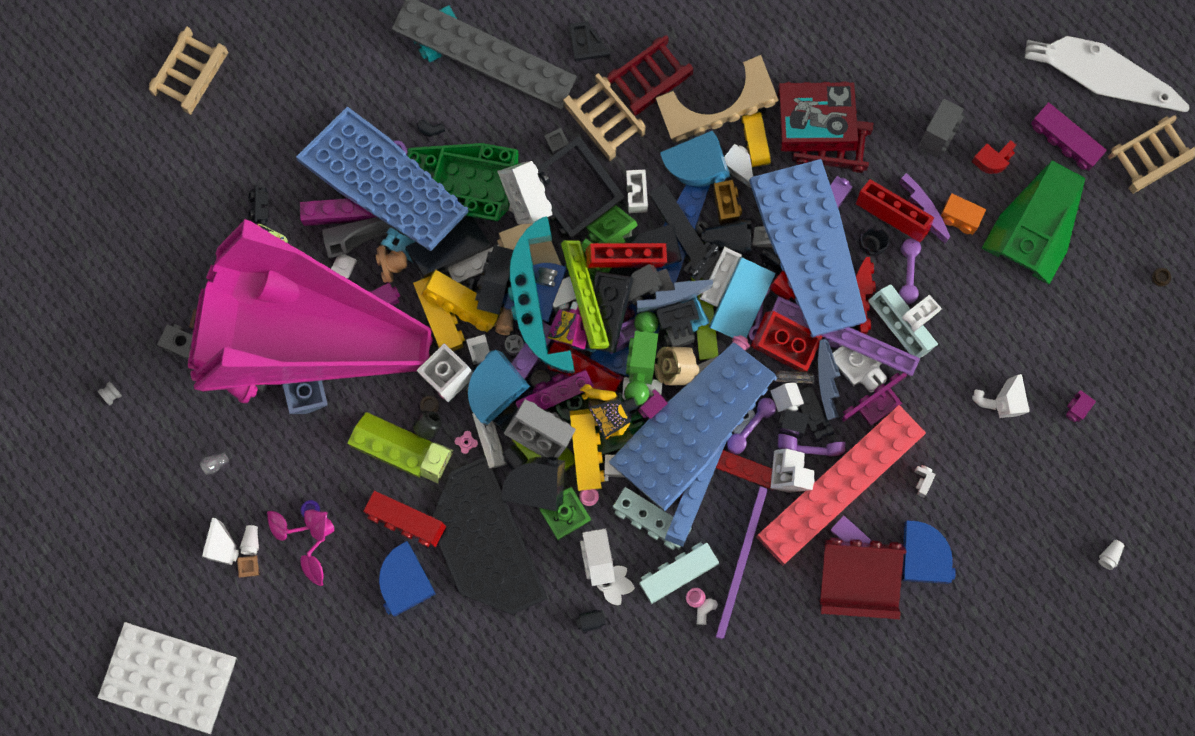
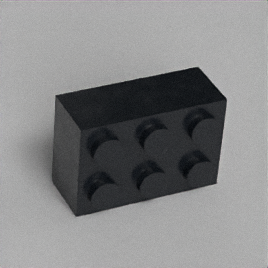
M494 245L492 252L488 251L486 263L482 271L483 275L480 277L479 289L475 301H478L477 309L500 314L503 298L510 279V264L514 250Z

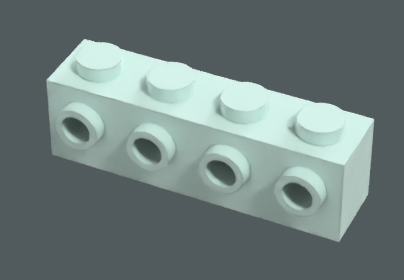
M891 284L878 291L868 300L909 354L921 358L938 345L924 325L914 332L911 329L912 326L901 318L910 308Z
M625 487L613 506L614 514L621 519L625 517L632 521L631 525L639 530L643 527L649 531L647 534L655 540L658 538L664 540V545L671 550L675 548L679 550L681 546L665 540L673 516Z
M701 542L691 548L693 551L687 555L683 552L676 556V561L669 565L666 562L658 567L659 571L652 575L649 572L641 577L642 581L639 585L651 604L719 564L708 543L704 545Z

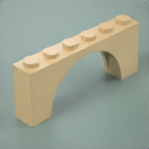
M761 55L743 62L746 72L744 89L738 100L731 107L720 113L709 115L695 113L679 102L674 91L657 97V103L672 141L677 143L685 142L690 136H700L705 133V130L710 128L717 129L723 125L722 123L737 121L742 115H751L764 106L768 108L775 105V102L779 100Z

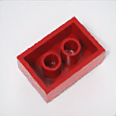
M769 311L765 313L750 347L799 372L808 371L823 336L811 337V332L808 328L775 311Z

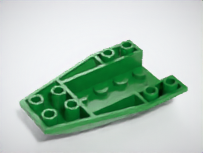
M485 143L408 148L407 156L411 160L414 159L423 171H427L432 179L442 184L450 195H454L459 203L468 208L466 216L498 222L508 211L510 203L497 171L518 164L517 149Z
M1051 161L998 217L981 249L996 257L1003 255L1033 271V277L1049 285L1068 251L1085 178Z

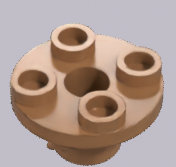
M384 245L377 248L376 260L378 266L382 265L383 272H381L383 282H394L393 273H399L407 268V257L403 251H391L388 254Z

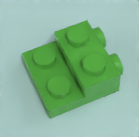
M615 205L586 228L589 232L588 238L592 243H625L623 236L638 225L632 217Z

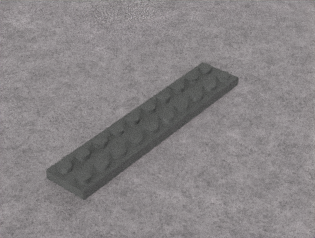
M405 0L392 27V31L558 110H562L564 106L563 100L569 95L577 78L576 75L418 0Z

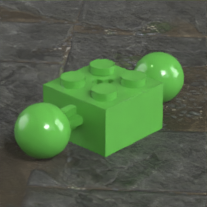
M651 311L640 312L635 317L634 326L637 331H635L634 338L630 337L629 355L627 357L626 374L629 375L630 383L625 387L624 395L626 400L635 397L638 405L647 401L649 388L646 384L652 385L658 341V334L654 332L658 328L659 321L657 316Z

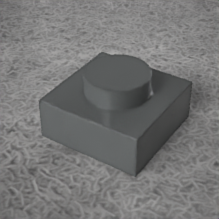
M561 128L544 135L552 154L569 144Z

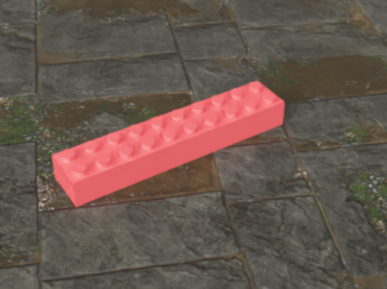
M898 405L813 484V490L805 491L762 530L756 538L783 566L919 441L926 432Z

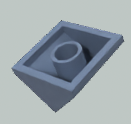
M322 380L282 384L289 414H307L328 405Z

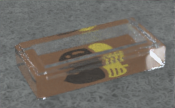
M774 371L777 377L775 382L814 384L812 372Z

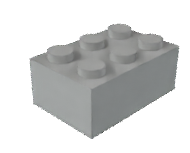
M525 399L512 417L504 434L542 457L553 456L558 458L567 447L576 429L567 422L554 417L552 413L544 411L535 403Z

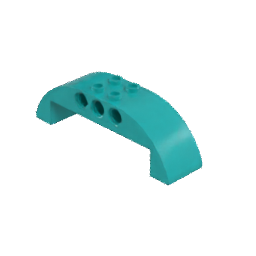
M545 216L535 221L526 229L514 248L510 264L511 287H508L509 297L515 304V306H511L514 320L518 321L519 329L526 344L543 363L558 371L573 374L575 370L571 351L548 354L530 251V245L552 241L548 217ZM520 279L526 280V283L523 286L517 285V282ZM523 298L529 299V303L526 305H521L520 301ZM526 317L533 318L530 324L523 323Z

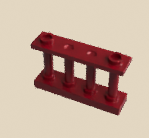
M667 35L663 38L658 37L649 48L618 70L614 69L608 74L607 80L610 84L615 82L630 100L629 110L634 117L656 102L657 97L667 94L693 75L694 68L690 63L686 66L681 65L665 46L669 40ZM658 50L661 51L675 69V74L670 77L664 74L651 57ZM645 61L660 79V84L657 87H651L636 66ZM629 71L646 91V95L641 98L636 97L621 78Z
M857 121L858 145L855 160L844 159L845 151H837V158L825 157L826 151H818V156L808 155L807 151H799V153H794L792 161L800 165L821 159L824 166L848 168L856 173L867 171L869 162H863L865 137L871 135L873 131V123Z

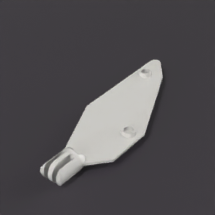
M1069 36L1052 44L1027 41L1025 59L1049 63L1096 94L1181 112L1189 110V105L1169 85L1103 43Z

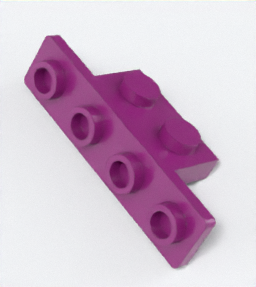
M586 370L569 376L568 373L564 375L560 373L547 383L542 381L536 384L533 394L517 400L516 405L519 409L526 399L545 410L584 392L580 391V389L585 384H589L593 388V383Z
M898 372L889 379L891 381L889 384L878 386L874 390L875 394L871 397L866 395L860 399V404L857 407L851 406L843 412L845 414L842 417L843 422L857 412H860L871 427L892 412L902 402L891 388L902 381L907 374L903 373L900 375Z

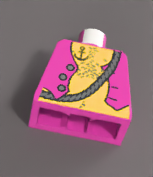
M573 301L569 312L564 310L557 312L546 338L585 349L587 335L578 303Z

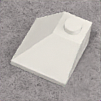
M212 518L202 556L211 561L232 565L233 561H236L238 558L239 550H236L237 545L224 524L216 518Z

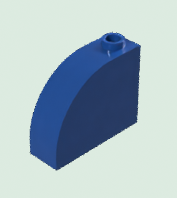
M539 263L533 265L535 280L540 275L538 272L539 267L558 271L557 276L554 278L555 287L536 283L542 321L549 324L553 313V303L567 268L555 263ZM520 279L517 282V285L523 286L526 283V280ZM505 293L503 298L504 308L512 311L511 306H515L514 301H511L509 293ZM523 298L520 301L521 305L529 303L528 298Z
M918 521L904 522L903 546L906 549V554L903 556L902 581L952 583V580L955 579V568H952V552L945 537L937 529L926 523Z
M408 541L397 546L388 554L380 570L379 584L383 598L386 601L383 606L388 615L392 613L395 617L436 595Z

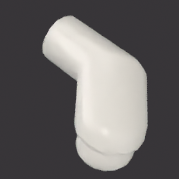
M974 390L972 400L980 407L996 410V400L983 398L984 391Z
M708 598L702 606L697 608L698 625H706L707 613L711 610H716L718 607L716 600Z

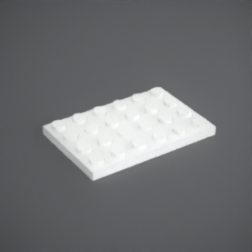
M124 622L98 698L211 734L237 658Z

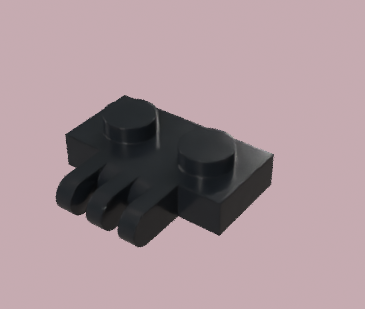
M694 300L656 310L661 330L671 328L674 339H679L677 332L679 330L681 336L686 337V328L689 335L694 334L691 322L699 320Z

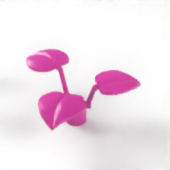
M307 510L304 514L305 527L287 529V522L282 515L275 511H268L270 530L275 538L280 541L285 540L287 534L310 529L312 537L318 541L307 552V556H301V568L309 580L316 585L323 586L322 566L317 558L311 556V554L321 542L325 541V536L334 532L333 523L327 519V512Z

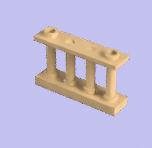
M186 27L184 31L180 32L178 42L156 78L151 80L149 90L154 96L161 91L180 101L184 112L191 115L227 56L228 51L221 44H218L216 48H211L192 38L193 33L191 29ZM189 44L210 55L207 64H202L183 54L182 52L186 45ZM179 59L200 70V75L194 80L174 70L173 67ZM168 75L191 86L188 95H183L164 85L163 83Z
M598 73L596 75V82L598 84L577 100H572L570 96H567L563 103L564 107L606 158L611 161L616 157L615 150L617 146L636 132L641 136L645 135V125L641 119L634 117L610 88L611 84L607 78H602ZM603 89L609 98L591 112L584 114L580 109L581 105ZM612 104H615L621 112L600 128H596L592 124L593 119ZM626 117L632 126L612 142H607L603 137L605 136L604 133Z
M1175 115L1171 118L1166 116L1158 122L1159 125L1125 145L1118 144L1111 149L1112 153L1108 158L1111 160L1117 156L1133 179V184L1129 187L1132 194L1195 158V147L1192 149L1186 148L1171 126L1177 119ZM1165 129L1180 151V156L1175 159L1173 156L1170 157L1155 133ZM1149 138L1164 160V165L1160 168L1155 166L1140 142ZM1133 147L1149 170L1147 171L1148 175L1144 177L1139 175L1124 151Z

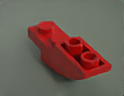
M870 257L865 258L856 274L866 316V322L858 325V331L863 334H867L868 330H871V320L867 318V311H869L870 305L866 298H871L873 292L876 291L875 281H872L871 275L874 274V263L870 262Z

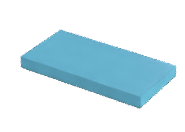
M740 257L709 327L731 338L739 335L747 338L776 273Z

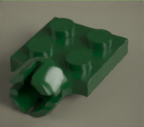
M635 411L631 413L630 425L623 435L610 436L609 439H605L602 432H600L599 426H595V432L600 434L601 443L597 445V451L602 452V456L620 450L645 424L640 412Z

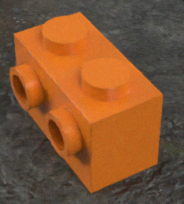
M951 193L940 216L946 225L957 227L963 233L973 235L978 229L986 209Z

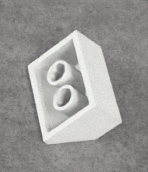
M532 161L523 162L497 171L517 224H531L542 217L553 215L551 204L546 199L544 193V185L540 182L537 175L538 169Z

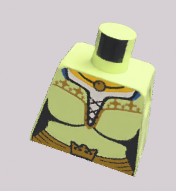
M432 443L420 467L421 476L439 483L454 450L438 443Z

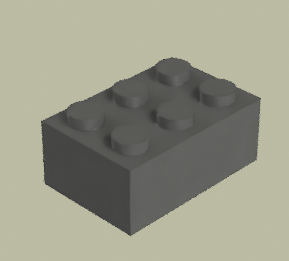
M943 99L918 148L937 158L940 153L944 154L964 118L961 115L964 109Z

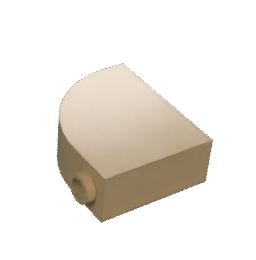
M533 223L521 224L500 232V239L497 240L498 245L514 250L519 238ZM551 241L530 245L533 265L539 263L561 265Z

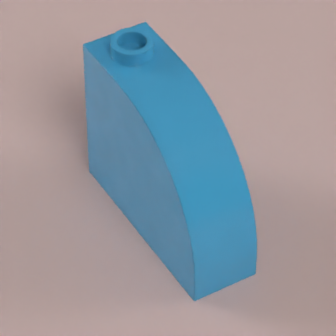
M713 131L660 152L667 169L676 179L686 185L696 187L723 182L726 178L730 177L718 138Z
M498 350L490 351L485 356V360L475 369L468 387L469 404L477 419L481 423L488 425L530 386L502 352Z

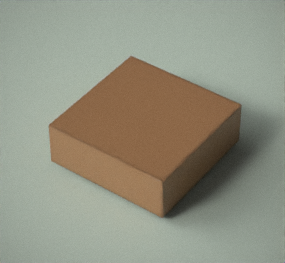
M258 556L237 558L239 578L259 576Z

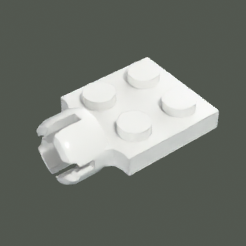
M844 346L833 352L838 369L853 386L861 383L869 392H874L878 386L886 382L887 376L879 367L882 363Z

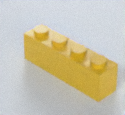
M437 270L430 276L421 294L427 301L436 303L445 311L459 316L462 321L475 325L480 331L488 332L494 326L499 316L498 314L477 309L478 301H475L476 292Z
M430 276L414 282L415 290L439 348L444 343L452 351L463 348L462 342L465 339L462 331H457L455 325L458 324L455 314H450L441 306L427 301L421 295Z
M590 409L570 411L571 427L576 429L572 438L578 491L600 489L601 482H605L604 471L599 469V463H603L602 452L597 451V445L601 444L600 434L595 432V426H598Z

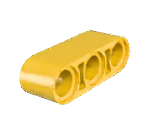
M761 112L742 115V123H744L745 127L743 128L745 140L748 141L747 150L752 161L751 166L769 165L771 163Z

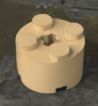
M663 347L656 355L658 362L654 364V371L660 383L665 385H687L699 373V366L696 364L692 348Z

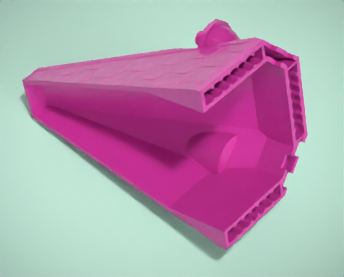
M244 220L218 246L215 253L217 255L214 265L210 266L206 279L209 280L206 283L205 289L202 288L199 294L188 368L194 370H191L190 373L192 380L196 381L194 389L199 391L226 389L231 395L238 398L239 402L248 403L250 397H255L257 394V386L255 385L289 384L415 372L431 357L429 348L433 340L431 336L432 329L255 223Z

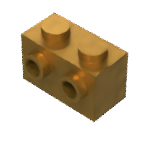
M733 180L714 183L713 193L720 225L738 221L739 217L742 216L741 205L737 204V186L734 187Z

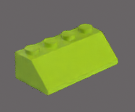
M366 412L355 426L347 444L353 449L420 478V467L431 444L434 442L420 438L412 432Z

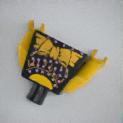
M585 384L580 389V391L585 392L582 398L584 400L588 397L590 398L589 409L605 439H609L610 436L623 435L631 422L630 411L639 407L635 397L624 400L620 392L593 389L589 384Z

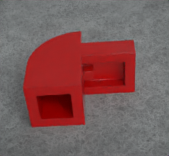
M1010 140L999 153L986 144L974 156L971 162L986 173H1000L1010 164L1008 160L1015 154L1013 150L1016 144Z

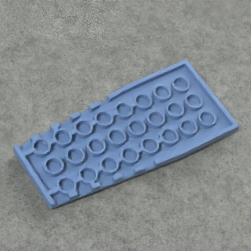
M346 107L296 156L298 162L340 194L430 251L468 213V208L459 203L454 195H450L442 184L432 179L427 171H423L414 159L411 160L406 155V152L389 137L349 107Z
M822 160L750 177L749 182L766 233L775 254L780 259V266L786 273L789 287L794 292L795 301L800 306L804 322L807 323L811 332L810 336L816 337L865 323L866 316L842 220Z
M732 343L701 371L692 382L688 383L668 401V404L653 418L649 419L609 461L610 465L666 511L707 467L719 452L723 442L727 441L735 427L743 422V417L746 413L755 407V402L758 398L767 392V387L770 383L777 379L775 373L736 343Z

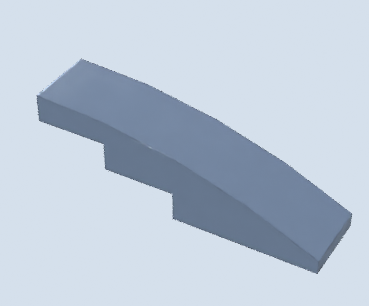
M713 279L675 282L673 290L655 292V299L637 301V313L670 307L692 299L712 288Z
M823 339L819 343V385L827 420H833L839 417L833 399L840 397L834 378L841 375L828 340Z

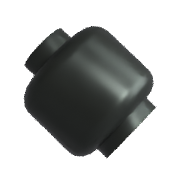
M434 411L421 412L413 424L417 436L424 439L433 438L442 426L440 416Z

